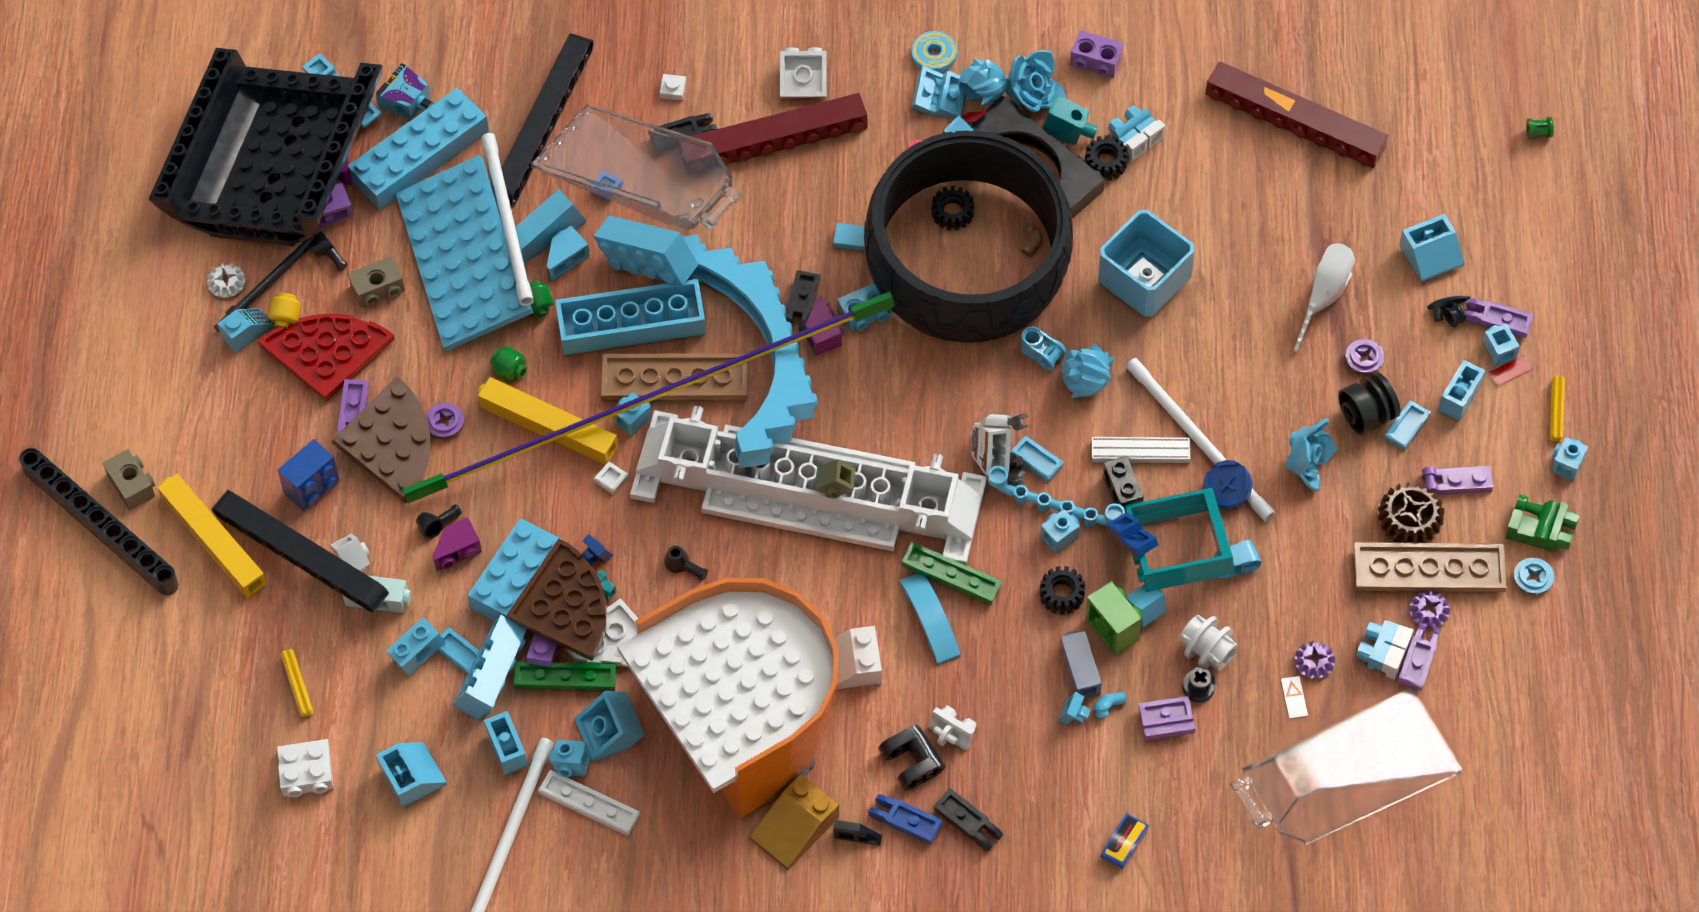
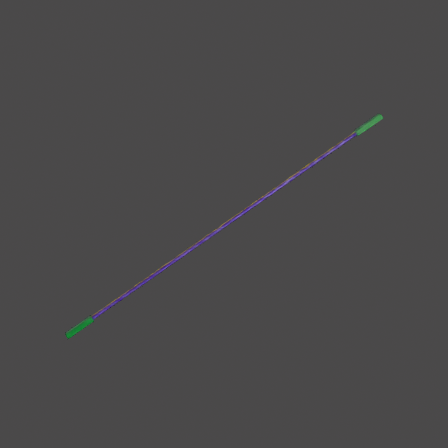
M889 291L852 306L850 312L451 474L443 475V473H440L402 490L409 504L448 488L447 484L484 468L854 319L857 322L895 306L893 297Z

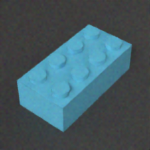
M609 215L593 236L598 243V248L608 259V264L615 270L628 271L634 275H644L650 279L664 280L669 284L684 285L699 265L680 232Z
M520 518L468 593L470 609L493 621L500 615L506 617L559 537Z

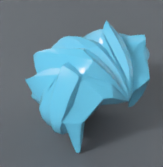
M973 58L971 67L961 69L958 87L960 92L967 96L966 101L982 100L981 105L983 106L989 102H996L1003 96L1009 82L998 65L989 60L982 61Z
M1095 343L1090 349L1085 347L1084 349L1080 348L1078 351L1070 350L1062 362V379L1068 389L1074 393L1071 398L1092 396L1102 391L1107 386V382L1112 379L1109 372L1114 357H1108V352H1103Z

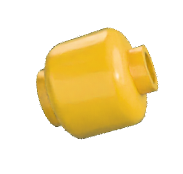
M278 293L277 296L272 297L270 300L268 319L275 323L274 327L276 328L279 326L288 328L289 324L298 322L301 303L293 294Z

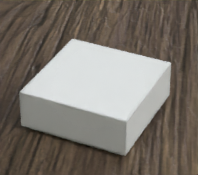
M608 462L596 475L594 483L614 495L629 477L626 472Z

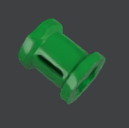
M1547 117L1543 120L1527 118L1526 133L1528 139H1533L1534 136L1552 138L1554 134L1552 117Z

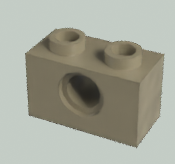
M392 256L348 273L350 286L360 307L374 305L382 299L397 296L400 292L405 291L403 278Z
M127 449L103 462L108 478L129 510L155 497L152 487L156 485L149 473L144 474L142 471L144 466L138 455L133 457L130 450ZM129 477H135L132 480H127Z

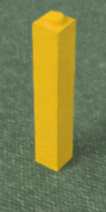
M489 377L486 384H482L477 392L480 408L541 436L583 420L492 377ZM594 424L554 440V442L603 465L610 461L618 448L617 435Z
M178 474L164 479L157 487L163 502L242 594L249 598L266 586L264 573Z

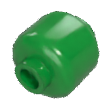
M540 280L530 282L534 300L531 304L532 314L535 315V318L547 315L549 313L548 309L554 304L549 286L541 283Z
M511 347L499 348L491 357L492 372L507 382L523 378L527 371L525 356Z

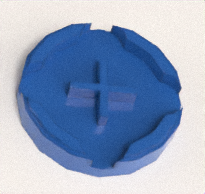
M1224 460L1213 465V468L1204 477L1203 488L1213 489L1219 508L1234 509L1240 507L1248 500L1252 493L1253 481L1251 474L1245 466L1232 460Z

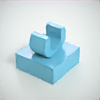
M1075 692L1068 697L1058 721L1067 725L1073 719L1079 723L1087 719L1091 710L1081 705L1084 696Z

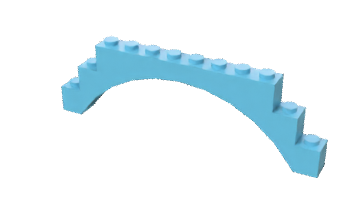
M698 235L683 237L699 264L690 275V278L706 283L728 296L741 307L760 329L767 345L792 335L791 323L786 321L785 306L780 304L779 289L774 287L773 272L768 270L765 261L740 264L739 258L734 256L732 248L706 251L705 244H701ZM798 342L770 353L774 368V378L769 394L757 414L736 433L734 450L740 468L769 464L770 453L774 452L773 444L792 440V431L796 430L795 421L814 417V408L818 407V400L816 394L811 392L810 376L805 375L804 359L798 355Z

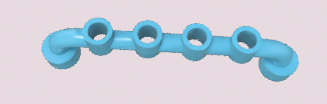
M1001 466L992 467L988 473L989 484L1002 493L1013 496L1016 504L1023 505L1029 501L1035 503L1040 512H1047L1050 509L1061 512L1063 509H1069L1066 512L1069 515L1072 514L1075 517L1082 518L1083 524L1087 527H1094L1096 524L1107 526V523L1125 513L1123 506L1116 503L1108 505L1105 515L1098 514L1095 508L1083 509L1076 507L1070 500L1061 502L1051 499L1048 493L1036 494L1028 491L1024 485L1011 486L1007 484L1008 472Z

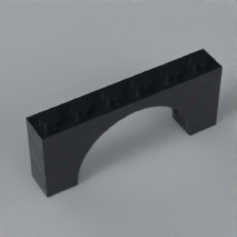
M1001 96L985 110L987 112L977 121L969 124L974 131L998 134L1004 138H1010L1019 144L1035 148L1045 154L1058 170L1060 184L1067 198L1072 219L1104 191V178L1098 170H1093L1082 157L1072 153L1065 143L1056 140L1048 129L1039 126L1032 116L1023 113L1016 103L1007 100L1004 96Z

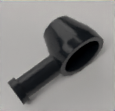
M322 230L317 233L309 244L315 255L320 257L328 254L338 271L345 269L348 263L342 259Z
M456 504L439 516L422 512L417 517L416 524L420 533L426 539H433L440 534L446 522L456 516H460L462 512Z
M672 546L665 554L664 563L669 571L679 573L686 570L702 581L706 578L708 569L701 568L690 562L687 552L681 547ZM676 553H677V554H680L678 557H673V556H672L673 554H676Z

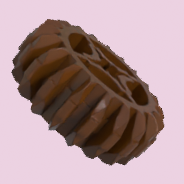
M1409 482L1406 483L1405 488L1400 484L1396 486V490L1390 488L1387 495L1384 494L1381 499L1377 516L1378 521H1381V529H1386V537L1393 535L1394 543L1399 539L1402 540V543H1417V541L1426 543L1427 539L1432 541L1435 534L1440 533L1441 526L1445 520L1443 517L1445 510L1442 508V500H1436V492L1429 494L1428 486L1420 489L1419 483L1415 487H1411ZM1401 504V509L1393 514L1392 509L1396 505ZM1426 515H1430V521L1422 525V519Z

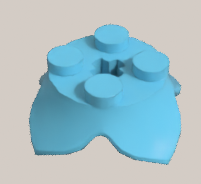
M1039 50L1031 53L1026 58L1018 55L1014 58L1008 74L1009 83L1005 90L1006 94L1012 97L1018 105L1032 112H1038L1040 109H1050L1056 94L1067 99L1061 85L1051 79L1055 70L1052 51Z
M1328 418L1314 425L1301 427L1298 432H1292L1289 439V445L1292 448L1290 456L1286 461V469L1298 475L1306 486L1314 491H1319L1320 482L1319 471L1315 467L1328 462L1338 449L1333 438L1323 430L1329 422Z

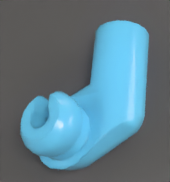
M1125 692L1102 695L1094 704L1095 716L1097 718H1106L1109 715L1108 709L1111 706L1126 704Z

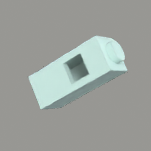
M369 576L389 591V595L376 610L404 613L405 606L409 605L411 601V590H408L406 580ZM343 596L345 606L362 608Z

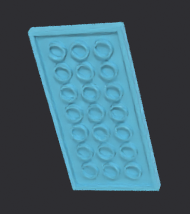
M481 155L396 193L439 336L446 351L533 313L531 305L522 306L519 303L516 281L497 200Z

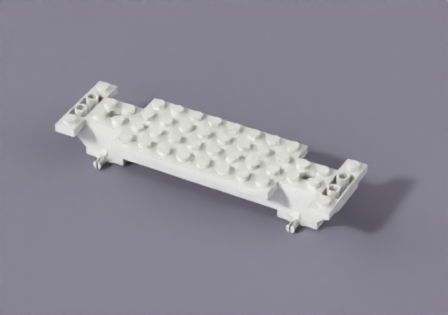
M694 406L691 418L679 419L676 414L654 411L637 465L635 479L630 492L631 499L655 503L660 482L706 491L702 505V513L893 552L900 530L945 539L943 555L967 565L987 483V476L963 472L962 479L959 480V474L946 472L940 468L943 456L940 454L938 460L937 454H933L931 466L920 467L915 466V462L796 438H792L791 441L774 443V452L770 453L769 464L740 468L734 448L736 433L742 429L741 427L725 424L724 431H718V426L705 424L700 421L704 410L700 406L699 408ZM839 459L855 468L854 490L832 499L815 490L817 467Z

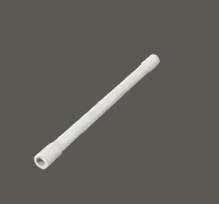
M486 133L481 137L485 156L487 157L516 281V291L520 305L528 306L534 300L530 283L527 279L501 169L495 135L493 133Z
M1137 358L1129 361L1126 365L1128 371L1139 383L1144 385L1214 464L1227 460L1154 380L1143 364ZM1252 488V493L1247 501L1260 518L1267 522L1276 512Z
M540 738L532 757V763L471 912H485L543 767L547 763L550 751L554 746V742L547 738Z

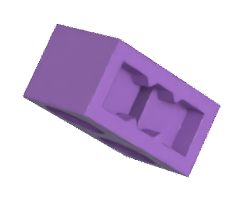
M1080 30L1071 50L1070 65L1081 70L1086 69L1096 72L1101 76L1114 78L1123 57L1124 43Z

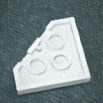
M620 598L607 608V621L603 641L593 661L570 650H565L577 663L616 664L619 667H628L618 652L617 646L637 635L635 621L638 617Z

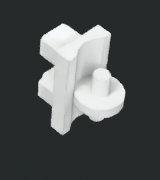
M948 705L943 709L936 707L932 712V719L928 728L939 736L937 744L944 746L948 741L966 751L970 747L977 725L976 722L969 718L963 722L957 720V713Z

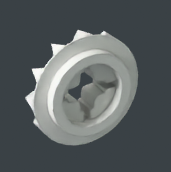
M222 263L217 268L213 267L212 272L208 274L207 285L211 293L218 297H232L243 289L245 275L241 268L234 266L233 263L230 265ZM224 274L229 278L228 286L223 281Z

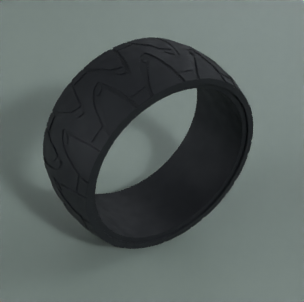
M966 130L938 134L916 143L900 154L891 163L875 187L864 224V246L868 269L879 293L882 295L890 291L895 305L891 308L892 311L918 331L952 342L974 343L991 341V339L995 340L1005 337L1007 334L1010 335L1027 326L1035 317L1037 318L1060 289L1063 277L1066 275L1073 247V224L1070 207L1063 188L1051 168L1037 154L1024 145L1010 138H1004L1001 135L984 131ZM965 180L988 183L1016 195L1035 212L1045 227L1051 249L1042 264L1031 275L1009 288L992 293L972 295L948 292L922 281L911 273L897 258L889 244L885 231L892 216L913 195L931 186L945 182Z

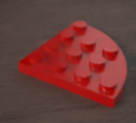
M318 314L299 318L297 323L289 324L288 328L279 326L262 337L258 344L322 399L328 401L344 386V379L351 380L392 343L395 337L394 334L372 321L368 323L355 319L352 315Z

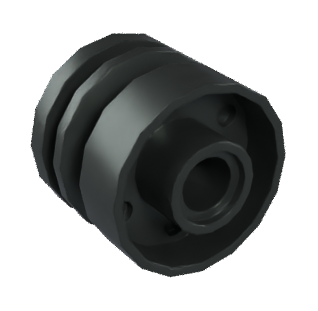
M1379 372L1361 379L1360 384L1355 382L1338 391L1341 411L1350 427L1359 435L1377 428L1379 423L1385 424L1400 416L1401 410L1398 397L1387 378Z

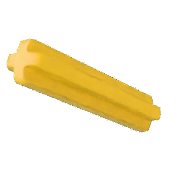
M1556 375L1551 380L1549 439L1552 442H1561L1564 431L1565 378Z
M284 650L281 652V658L299 714L303 718L311 716L313 709L294 650Z

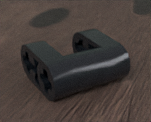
M913 725L888 738L878 748L885 760L894 759L907 751L913 756L917 764L906 769L898 776V781L906 791L936 777L946 767L919 725Z

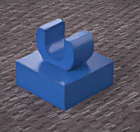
M590 534L584 538L583 542L589 548L582 552V556L590 565H593L599 557L607 562L613 556L610 551Z

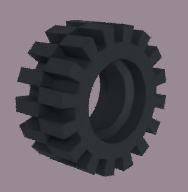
M1105 135L1104 140L1099 136L1097 137V142L1094 139L1090 141V145L1088 144L1086 148L1085 162L1093 170H1098L1103 178L1107 177L1108 181H1112V176L1117 179L1119 174L1123 175L1125 172L1128 152L1126 145L1123 146L1121 140L1116 142L1117 138L1114 136L1112 140H1109V135ZM1100 154H1111L1115 157V161L1103 163L1097 157Z
M951 186V190L944 187L943 193L940 190L936 192L932 202L934 222L936 224L940 223L941 228L947 226V230L950 231L951 227H955V231L959 230V226H962V228L967 227V223L970 224L974 217L972 195L969 196L967 190L963 193L962 187L955 190V186ZM949 203H957L962 207V211L957 214H949L944 211V207Z
M1057 566L1055 572L1051 568L1048 570V575L1046 573L1043 575V580L1040 583V597L1042 604L1045 603L1047 610L1051 607L1052 613L1056 614L1057 610H1060V615H1064L1065 610H1068L1070 614L1073 613V608L1077 610L1084 600L1085 582L1084 580L1082 581L1080 573L1076 575L1077 570L1072 569L1069 572L1068 566H1065L1064 570ZM1057 584H1066L1071 587L1072 592L1067 597H1059L1054 594L1053 588Z

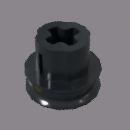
M1196 667L1184 677L1183 693L1193 702H1205L1214 695L1216 683L1209 670Z

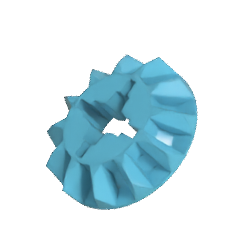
M1527 558L1516 566L1514 580L1518 588L1523 589L1526 594L1535 593L1537 596L1539 593L1547 592L1552 586L1554 572L1551 566L1544 560ZM1529 573L1532 575L1540 574L1537 579L1538 581L1536 582L1534 579L1528 580Z

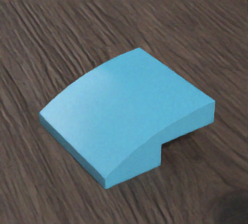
M922 66L919 69L911 108L943 118L955 119L957 116H961L965 95L960 92L958 87L960 75L948 70L941 74Z

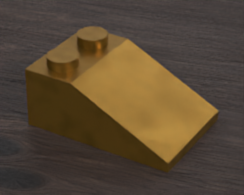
M800 774L782 792L754 830L750 839L789 870L839 818V804Z

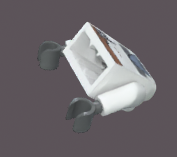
M1020 414L1012 418L1010 415H988L980 423H974L970 433L972 437L971 455L985 475L988 476L989 470L992 467L1001 466L1007 470L1008 482L1011 486L1021 485L1025 481L1019 478L1025 476L1026 472L1018 469L1013 473H1009L1011 429L1009 427L1011 425L1014 430L1027 428L1028 425H1022L1020 419L1028 418V415Z

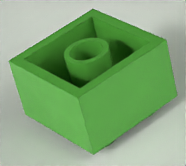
M1111 581L1087 597L1085 619L1115 656L1139 641L1142 620L1141 612L1136 606H1131L1127 601L1125 592L1120 587L1117 588Z

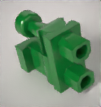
M1519 494L1505 539L1538 548H1547L1546 550L1554 552L1555 547L1569 550L1573 534L1561 531V528L1563 526L1575 530L1580 515L1567 510V503L1561 502L1559 504L1554 502V500H1549L1541 505L1528 502L1527 496ZM1526 511V512L1531 513V514H1533V515H1536V516H1538V517H1537V519H1536V518H1533V517H1530V516H1526V515H1523V514H1524V512Z

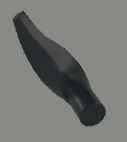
M1446 297L1430 303L1427 308L1433 311L1434 321L1439 322L1444 320L1442 309L1450 308V305L1453 303L1461 304L1471 297Z
M1019 455L1009 462V470L1015 468L1022 469L1024 466L1023 458Z

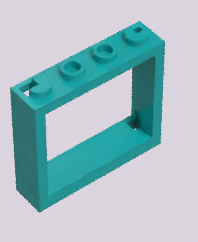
M1212 488L1125 505L1126 512L1140 520L1141 525L1206 512L1219 554L1217 557L1149 570L1145 554L1138 557L1132 553L1134 565H1139L1140 567L1137 568L1139 583L1144 582L1146 592L1235 574L1232 552Z

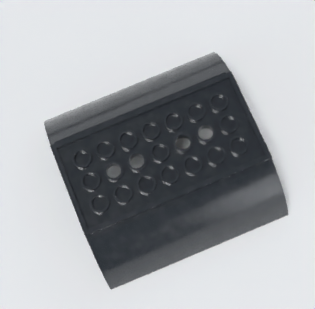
M216 48L150 194L149 201L170 217L196 230L208 233L211 237L293 247L296 243L310 239L317 230L381 78L382 65L360 63L355 77L351 78L246 67L237 50ZM304 121V124L295 127L297 123ZM296 140L295 143L291 144L290 146H287L289 142ZM280 178L279 181H276L274 184H271V182L274 179ZM272 197L271 200L267 201L266 203H263V201L266 198Z

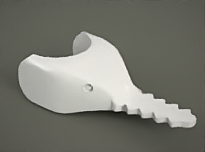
M1336 243L1328 246L1316 269L1307 312L1294 347L1295 352H1298L1312 316L1333 304L1343 294L1352 276L1351 269L1355 263V257L1352 250L1343 244Z

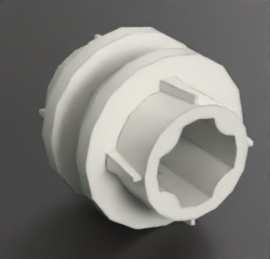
M1199 615L1192 618L1183 629L1179 641L1186 646L1185 657L1193 659L1197 655L1200 656L1198 662L1200 668L1207 669L1209 666H1212L1220 671L1234 657L1239 645L1231 639L1233 630L1230 627L1226 626L1220 631L1217 629L1219 620L1215 616L1207 620Z

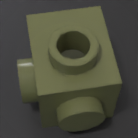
M839 459L817 467L815 490L832 499L853 491L855 468Z

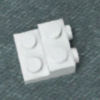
M793 47L780 51V99L827 98L826 51H822V48L818 47L808 48V51H799L798 48Z
M328 739L277 747L280 787L283 797H299L303 793H324L334 789Z

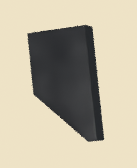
M835 820L833 827L835 839L881 845L882 835L861 823Z

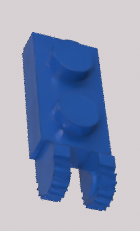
M882 794L877 795L875 798L876 802L891 810L889 813H886L875 807H870L868 814L872 818L885 822L886 825L929 845L932 844L942 826L941 819L898 799L894 800Z

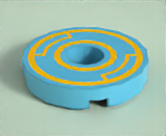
M928 31L919 35L914 40L911 48L912 60L919 69L925 66L942 73L953 66L957 58V45L953 38L944 32ZM936 49L940 51V54L931 55L928 52Z

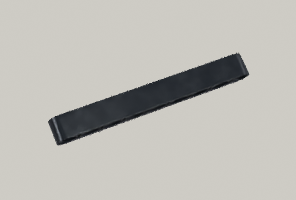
M573 33L569 34L501 168L509 203L512 206L517 203L592 53L594 45L592 39Z
M27 448L21 452L19 456L20 464L25 475L159 593L162 595H172L177 591L179 583L172 566L39 450ZM69 490V492L61 494L63 491ZM99 519H103V520H102L101 522H99V523H94L95 521H97V520H99ZM114 534H119L117 537H111ZM133 548L136 549V550L133 551V552H128L130 549H133ZM149 563H154V564H153L152 566H150V567H144L145 565H147V564H149ZM165 578H170V580L166 582H161Z
M226 490L211 508L212 512L224 522L371 613H374L389 595V591L378 581L230 490Z

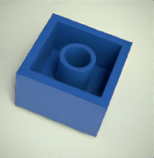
M315 439L310 441L277 469L283 493L303 511L307 507L316 504L319 497L326 491L332 490L339 481L334 457Z

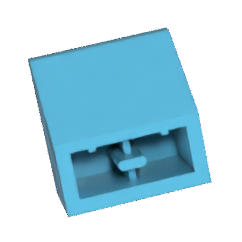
M1445 214L1402 230L1399 246L1421 282L1464 266L1456 232Z
M424 742L398 743L376 754L379 769L401 807L447 785Z

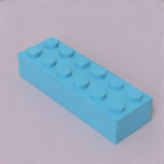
M457 87L349 164L347 168L350 173L351 182L380 211L397 199L396 193L422 181L480 139L484 134L488 133L487 116Z
M698 279L687 280L684 285L666 283L555 300L563 355L706 334Z

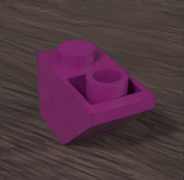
M822 296L817 297L806 322L805 330L833 319V309L830 303H825ZM840 324L806 339L815 356L842 346L844 331Z
M468 517L444 528L432 556L436 571L449 569L455 563L464 559H472L482 552L480 540Z

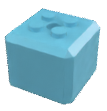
M1139 210L1100 248L1098 282L1144 317L1153 316L1191 278L1194 244L1149 210ZM1145 258L1161 271L1164 277L1155 286H1147L1130 274L1128 270L1140 259Z

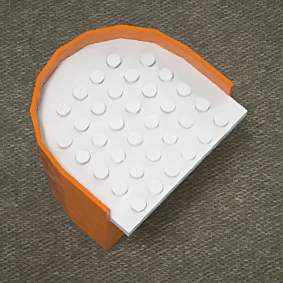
M724 578L691 589L635 621L637 635L618 645L617 650L712 792L715 793L720 790L739 819L780 797L782 792L810 767L829 723L835 703L838 679V647L825 617L799 592L767 579Z

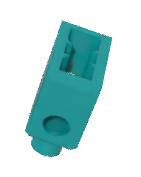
M1056 94L1043 128L1048 129L1056 140L1075 145L1080 135L1094 139L1098 126L1085 122L1089 113L1087 109Z

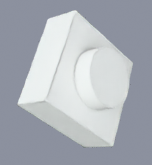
M663 74L660 98L683 101L687 82L686 76Z

